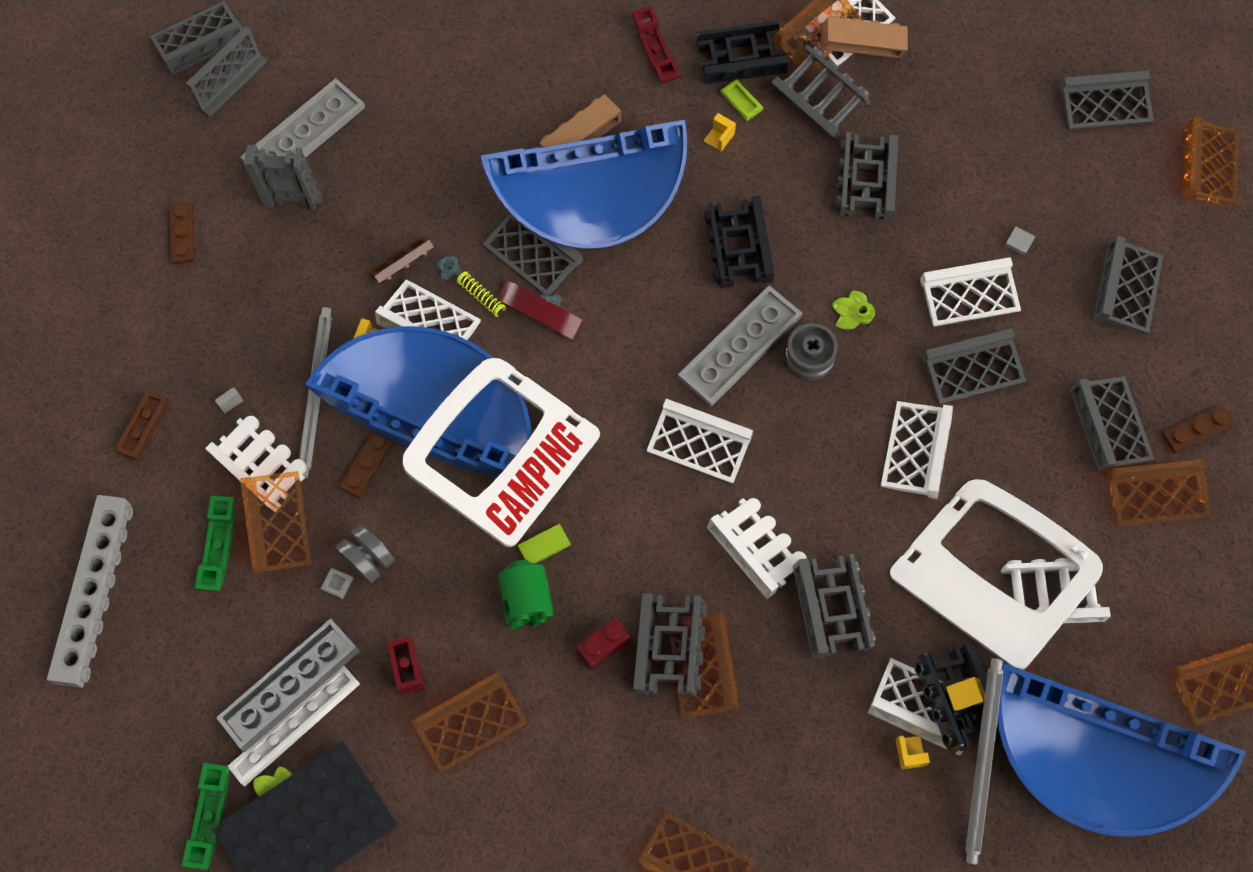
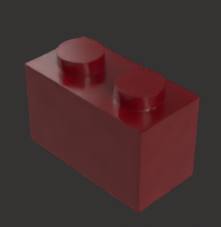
M614 617L576 646V650L592 671L630 643V636Z
M409 636L387 642L396 686L400 694L405 695L426 689L416 645L412 637Z

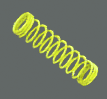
M465 271L458 276L457 283L466 288V291L473 295L474 298H477V301H481V304L488 308L490 312L492 311L495 317H498L496 314L500 309L505 311L506 306L501 304L500 301L497 302V298L493 299V295L489 296V291L485 293L486 288L482 289V285L478 286V281L474 283L475 278L470 280L471 275ZM465 276V279L463 280V283L461 284L460 281H461V279ZM466 279L470 280V281L467 283L466 287H464L463 284H464L465 280H466ZM473 280L472 283L474 284L471 286L470 290H467L469 283ZM476 284L475 287H477V288L475 289L474 293L472 294V293H471V289H472V287ZM480 287L479 290L481 291L479 292L478 296L475 297V292ZM484 290L483 293L485 294L483 295L481 300H479L478 297L480 293ZM488 293V295L486 296L488 298L485 301V304H483L482 300L484 296ZM491 297L490 300L492 301L490 302L489 306L486 307V303L488 299ZM495 300L494 303L496 304L494 305L493 309L490 310V305Z

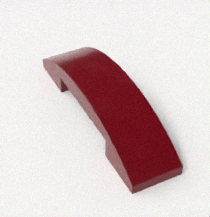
M652 5L632 11L640 41L659 82L662 84L680 78L681 74L674 58H671L659 30V22Z
M506 280L497 297L498 301L572 340L583 323V320L508 280Z

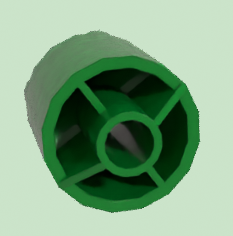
M518 560L512 562L498 574L506 624L509 625L510 630L520 629L523 627V624L532 623V627H536L540 623L545 625L547 619L553 618L554 611L546 571L543 565L533 564L528 560Z

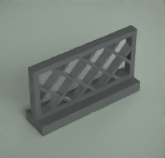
M222 1L150 36L171 74L174 75L217 54L243 28L226 2ZM224 8L223 16L215 15L217 11ZM200 19H206L204 25H198L196 23ZM212 21L219 22L217 27L210 25ZM188 28L185 34H179L178 30ZM193 30H199V31H200V33H199L198 36L191 35V34H192ZM169 37L167 43H160L157 40ZM180 39L182 41L180 45L173 44L174 40Z
M245 26L186 82L194 99V107L209 118L267 63L266 58L260 55L251 30ZM238 51H241L239 58H236ZM226 65L224 72H221L223 66ZM216 66L214 73H211L212 69ZM211 79L210 85L207 86L208 80ZM201 80L199 87L195 88V85Z
M1149 71L1065 77L1059 85V89L1063 95L1068 129L1153 123L1154 118L1148 88ZM1133 89H1142L1143 98L1138 100L1130 92ZM1112 91H1118L1124 97L1118 102L1109 94ZM1097 92L1103 99L1097 104L1088 96L1091 93ZM1076 94L1082 101L1076 106L1070 101L1069 95ZM1126 97L1136 104L1132 111L1121 104ZM1105 99L1115 106L1111 113L1100 106ZM1084 101L1095 108L1090 115L1079 108ZM1139 106L1146 112L1147 118H1139L1133 112ZM1117 108L1128 115L1125 120H1118L1112 115ZM1096 110L1107 117L1103 122H1098L1091 117ZM1077 112L1085 118V121L1073 124L1072 115Z
M511 214L502 221L483 243V246L547 297L576 266L578 267L583 262L581 254L574 248L553 243L538 236L519 223ZM514 220L518 224L519 232L507 233V226ZM519 236L520 246L508 247L507 237ZM522 236H534L535 244L523 246ZM504 238V248L495 249L490 245L495 239ZM549 248L551 250V257L539 258L538 249ZM535 249L536 259L524 260L523 250ZM520 251V261L511 262L508 259V252ZM564 260L569 264L564 271H555V261ZM551 262L552 272L540 273L539 263ZM536 264L537 274L527 275L524 272V265ZM541 277H552L553 283L547 290L540 285Z
M1117 235L1107 247L1093 321L1100 323L1106 321L1132 331L1148 334L1163 255L1125 242L1126 238ZM1125 250L1131 252L1135 260L1129 262L1124 255ZM1150 258L1156 260L1155 267L1149 269L1143 259ZM1138 262L1144 273L1137 275L1131 265ZM1125 268L1132 277V279L1126 282L1121 275V270ZM1145 275L1152 282V286L1147 289L1140 280ZM1135 282L1141 292L1134 295L1127 284ZM1121 287L1129 297L1123 301L1117 294V289ZM1142 294L1148 300V306L1144 308L1136 299V297ZM1131 301L1137 311L1130 314L1124 303ZM1119 307L1125 317L1120 319L1112 316L1114 308ZM1140 314L1145 320L1144 327L1137 325L1132 317Z
M1013 329L925 350L921 357L923 362L926 363L938 403L943 404L1025 383L1026 378L1013 341L1015 337ZM1008 346L1011 354L1008 361L996 355L1001 347ZM983 352L991 357L987 366L975 360L978 353ZM958 358H963L970 362L965 372L953 366ZM994 359L1005 364L1001 374L989 368ZM941 363L948 367L944 377L935 373L933 365ZM972 364L984 370L979 380L968 374ZM1010 367L1017 372L1019 379L1010 380L1003 375L1007 368ZM950 370L962 375L958 385L946 379ZM986 372L998 378L995 385L989 386L982 382ZM965 378L976 383L973 391L968 392L960 387ZM943 383L955 389L952 396L943 398L940 390Z
M1125 376L1094 381L1080 379L1070 388L1099 473L1112 468L1138 465L1155 460ZM1120 383L1123 390L1121 396L1110 390L1112 384ZM1092 387H1096L1103 392L1100 399L1093 395ZM1106 395L1117 401L1114 408L1103 401ZM1121 403L1129 407L1130 414L1128 417L1117 410ZM1100 406L1111 413L1108 419L1100 415L1098 410ZM1114 415L1124 421L1122 428L1111 423ZM1128 424L1137 429L1138 434L1136 437L1125 432ZM1107 427L1118 434L1115 441L1107 436ZM1121 436L1132 442L1129 450L1118 443ZM1137 445L1144 449L1146 457L1140 458L1132 452L1134 447ZM1114 449L1125 454L1123 460L1116 461L1113 453Z

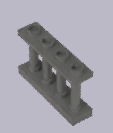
M807 44L804 48L809 56L788 79L781 80L777 76L772 81V84L836 141L841 136L838 130L839 124L861 100L866 105L871 103L868 97L869 92L861 85L856 87L850 75L846 72L842 75L837 70L839 67L831 59L826 61L822 57L824 54L816 46L811 48ZM817 61L824 69L803 92L800 91L797 94L793 90L794 84ZM832 74L839 82L818 105L812 107L808 103V98ZM847 87L855 95L833 119L827 120L823 117V111Z

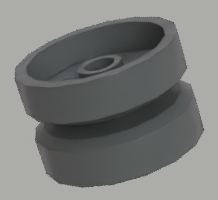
M808 323L799 326L788 339L785 357L788 369L795 376L803 380L823 378L831 371L837 356L838 342L829 328L821 324Z
M358 524L349 532L351 539L357 546L349 540L342 539L334 549L365 581L372 584L380 576L379 570L372 562H375L383 569H387L395 559L374 534Z

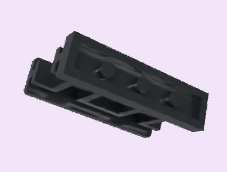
M765 21L763 23L744 24L735 27L728 26L697 32L696 44L698 52L709 51L711 61L703 62L702 64L705 85L787 73L789 60L786 52H775L773 42L780 41L781 38L779 21ZM765 37L766 44L756 45L755 38ZM724 43L725 49L715 51L714 44ZM750 45L752 55L733 57L732 47ZM768 52L769 58L759 59L758 53ZM727 58V64L718 65L717 59Z
M753 196L751 201L743 200L742 210L727 212L722 211L721 202L717 203V205L709 202L708 210L704 211L705 223H710L711 230H707L708 242L713 243L714 249H711V260L716 262L717 268L714 269L715 282L720 283V289L725 288V285H729V287L734 286V276L754 274L755 283H760V281H764V283L773 282L774 268L761 197ZM750 210L755 233H753L752 224L741 226L739 224V220L749 219ZM716 214L718 223L730 221L731 227L721 228V237L718 236ZM747 235L749 248L729 251L727 237ZM756 249L759 252L762 272H760L758 263L746 265V259L756 257ZM721 253H724L725 261L737 260L738 266L727 268V276H725Z
M974 643L965 644L961 648L956 647L950 651L948 655L951 661L938 663L934 652L929 654L927 652L922 653L913 661L914 671L920 679L924 696L929 702L933 719L939 727L942 742L949 754H954L959 750H966L971 746L968 737L980 734L981 725H975L972 715L979 714L982 721L984 704L980 706L973 705L956 711L946 689L947 686L976 677L980 679L985 692L987 675ZM960 668L964 678L957 679L953 670ZM944 672L947 681L940 683L936 673ZM962 718L966 728L959 730L955 719ZM998 723L996 728L994 745L1002 743L998 730Z

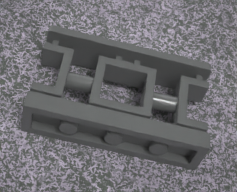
M846 132L845 140L841 139L840 152L844 154L843 158L839 159L838 171H842V177H838L837 190H841V196L837 195L836 209H840L839 216H844L845 213L848 216H853L855 207L875 209V218L879 219L880 216L883 217V220L892 221L895 212L898 135H890L889 139L881 136L878 146L858 144L859 135L851 136V132ZM850 146H853L852 154L864 155L863 159L853 158L852 166H849ZM884 149H887L886 170L883 169L884 161L872 160V156L882 157ZM857 169L877 171V182L856 181ZM850 183V191L861 192V197L851 196L849 204H846L847 186ZM882 186H885L884 207H881V199L870 198V193L880 194Z
M247 144L244 166L264 208L273 209L274 203L282 205L283 201L302 202L304 207L309 205L311 211H316L317 204L321 203V191L317 189V181L313 179L312 169L309 168L308 159L304 156L301 148H296L295 154H292V151H287L286 156H270L266 154L264 149L259 151L256 145Z
M848 554L846 557L838 556L834 560L836 568L818 570L816 559L809 561L808 558L799 559L792 566L812 659L834 655L836 653L835 643L852 641L855 653L861 651L868 652L874 647L876 641L875 633L870 627V611L865 606V589L863 584L860 583L858 575L860 568L854 558V554ZM845 574L848 586L836 587L834 577ZM824 578L826 588L815 591L813 579ZM842 595L846 615L829 617L824 597ZM856 619L858 632L847 634L844 623L853 622ZM834 624L837 635L825 638L823 625Z
M642 593L633 687L638 694H657L658 682L678 683V693L680 695L696 697L697 690L701 688V675H698L699 665L703 664V651L700 650L701 641L705 639V628L702 626L703 617L707 615V604L704 603L700 595H695L694 597L686 596L685 608L665 607L663 595L653 596L651 593ZM656 612L659 615H669L668 626H655ZM693 614L692 630L689 627L678 626L679 616H692ZM662 634L683 635L681 656L661 655ZM652 660L655 663H665L664 674H650ZM689 662L688 678L684 675H674L675 663L688 664Z

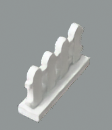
M248 416L244 420L240 418L236 422L239 424L227 438L224 435L220 438L222 443L219 446L211 442L205 449L267 507L276 512L282 507L278 500L281 497L285 499L288 496L286 491L298 479L302 481L305 478L302 474L307 469L306 463L296 459L290 464L287 459L290 457L291 451L286 445H279L276 449L271 447L275 440V436L271 431L264 430L258 435L255 430L259 427V421L254 416ZM252 436L255 440L241 452L238 448ZM267 450L270 455L259 466L255 465L254 462ZM233 453L238 456L234 461L230 458ZM283 465L286 468L285 471L273 481L270 477ZM249 468L254 471L251 475L246 473ZM265 482L269 485L266 490L261 487Z
M743 498L738 503L740 506L728 514L724 511L720 516L717 514L712 517L707 529L764 597L768 599L775 594L779 586L781 588L786 584L784 579L794 573L792 566L799 559H805L806 555L800 551L791 554L787 549L791 543L790 536L787 534L776 536L771 531L776 525L775 519L771 516H765L761 519L757 514L761 507L759 500L751 498L746 501ZM751 518L755 524L743 532L739 525ZM763 536H766L770 542L758 550L754 543ZM781 553L785 560L776 567H773L769 561Z

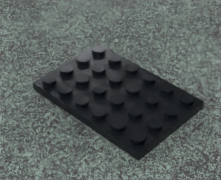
M342 740L212 830L238 872H331L398 824Z

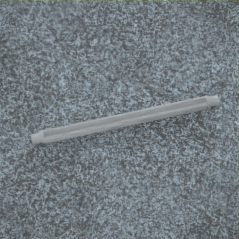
M327 307L322 308L321 315L319 316L311 374L327 356L332 322V310ZM310 389L308 391L299 459L305 462L307 466L306 471L302 474L305 477L304 479L308 478L309 470H311L321 399Z
M993 658L991 659V666L988 668L965 848V852H967L966 862L970 864H977L978 855L981 854L1004 672L1002 670L1003 660Z

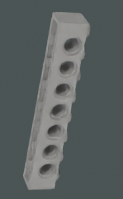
M97 495L47 680L53 684L83 688L84 682H87L90 678V659L95 657L97 651L95 640L103 629L101 618L103 611H106L109 606L108 591L115 583V575L113 573L115 565H119L121 561L120 546L127 538L125 527L127 520H131L133 515V508L125 498ZM115 519V522L107 527L108 522ZM109 541L108 546L101 549L103 543ZM103 563L102 569L95 572L96 567ZM97 586L95 593L89 595L90 589ZM91 609L89 616L83 618L84 612ZM84 632L83 639L77 642L78 635ZM78 656L77 662L70 666L71 659Z

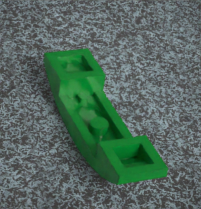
M211 495L207 519L210 521L203 562L198 567L195 589L220 591L225 578L234 532L235 498Z
M203 763L198 786L201 791L191 839L187 840L182 862L183 867L208 870L217 843V837L212 829L222 821L227 798L229 766Z

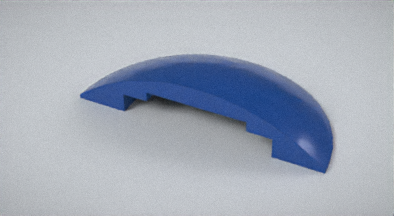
M685 120L578 142L527 150L522 148L482 155L480 159L488 182L499 201L528 230L553 243L567 247L602 248L622 243L642 233L657 221L672 202L679 188L686 164Z
M417 326L385 328L358 336L337 348L319 364L305 386L349 418L375 433L408 448L422 427L453 390L484 360L493 357L474 343L449 332ZM510 376L508 379L515 383ZM492 380L452 421L435 443L428 457L463 469L498 477L531 437V423L523 397L501 381Z
M1005 663L1002 664L1004 672L997 723L1007 758L1018 778L1041 804L1067 822L1083 829L1113 836H1142L1163 832L1182 825L1207 809L1224 792L1237 773L1246 751Z

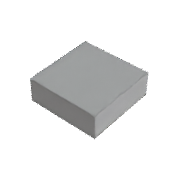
M1015 227L1005 247L1025 256L1036 236Z
M231 388L215 401L225 414L243 402V399L235 388Z
M331 568L320 589L343 599L353 577Z

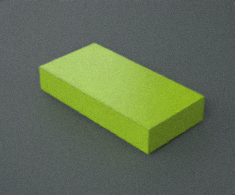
M737 79L720 90V94L746 121L763 110V106Z
M558 524L519 544L518 548L525 560L536 564L571 546V543L561 525Z

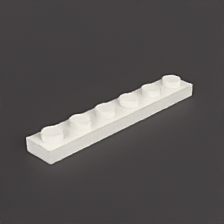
M343 666L245 753L243 752L228 765L231 772L243 786H246L359 686L360 683Z

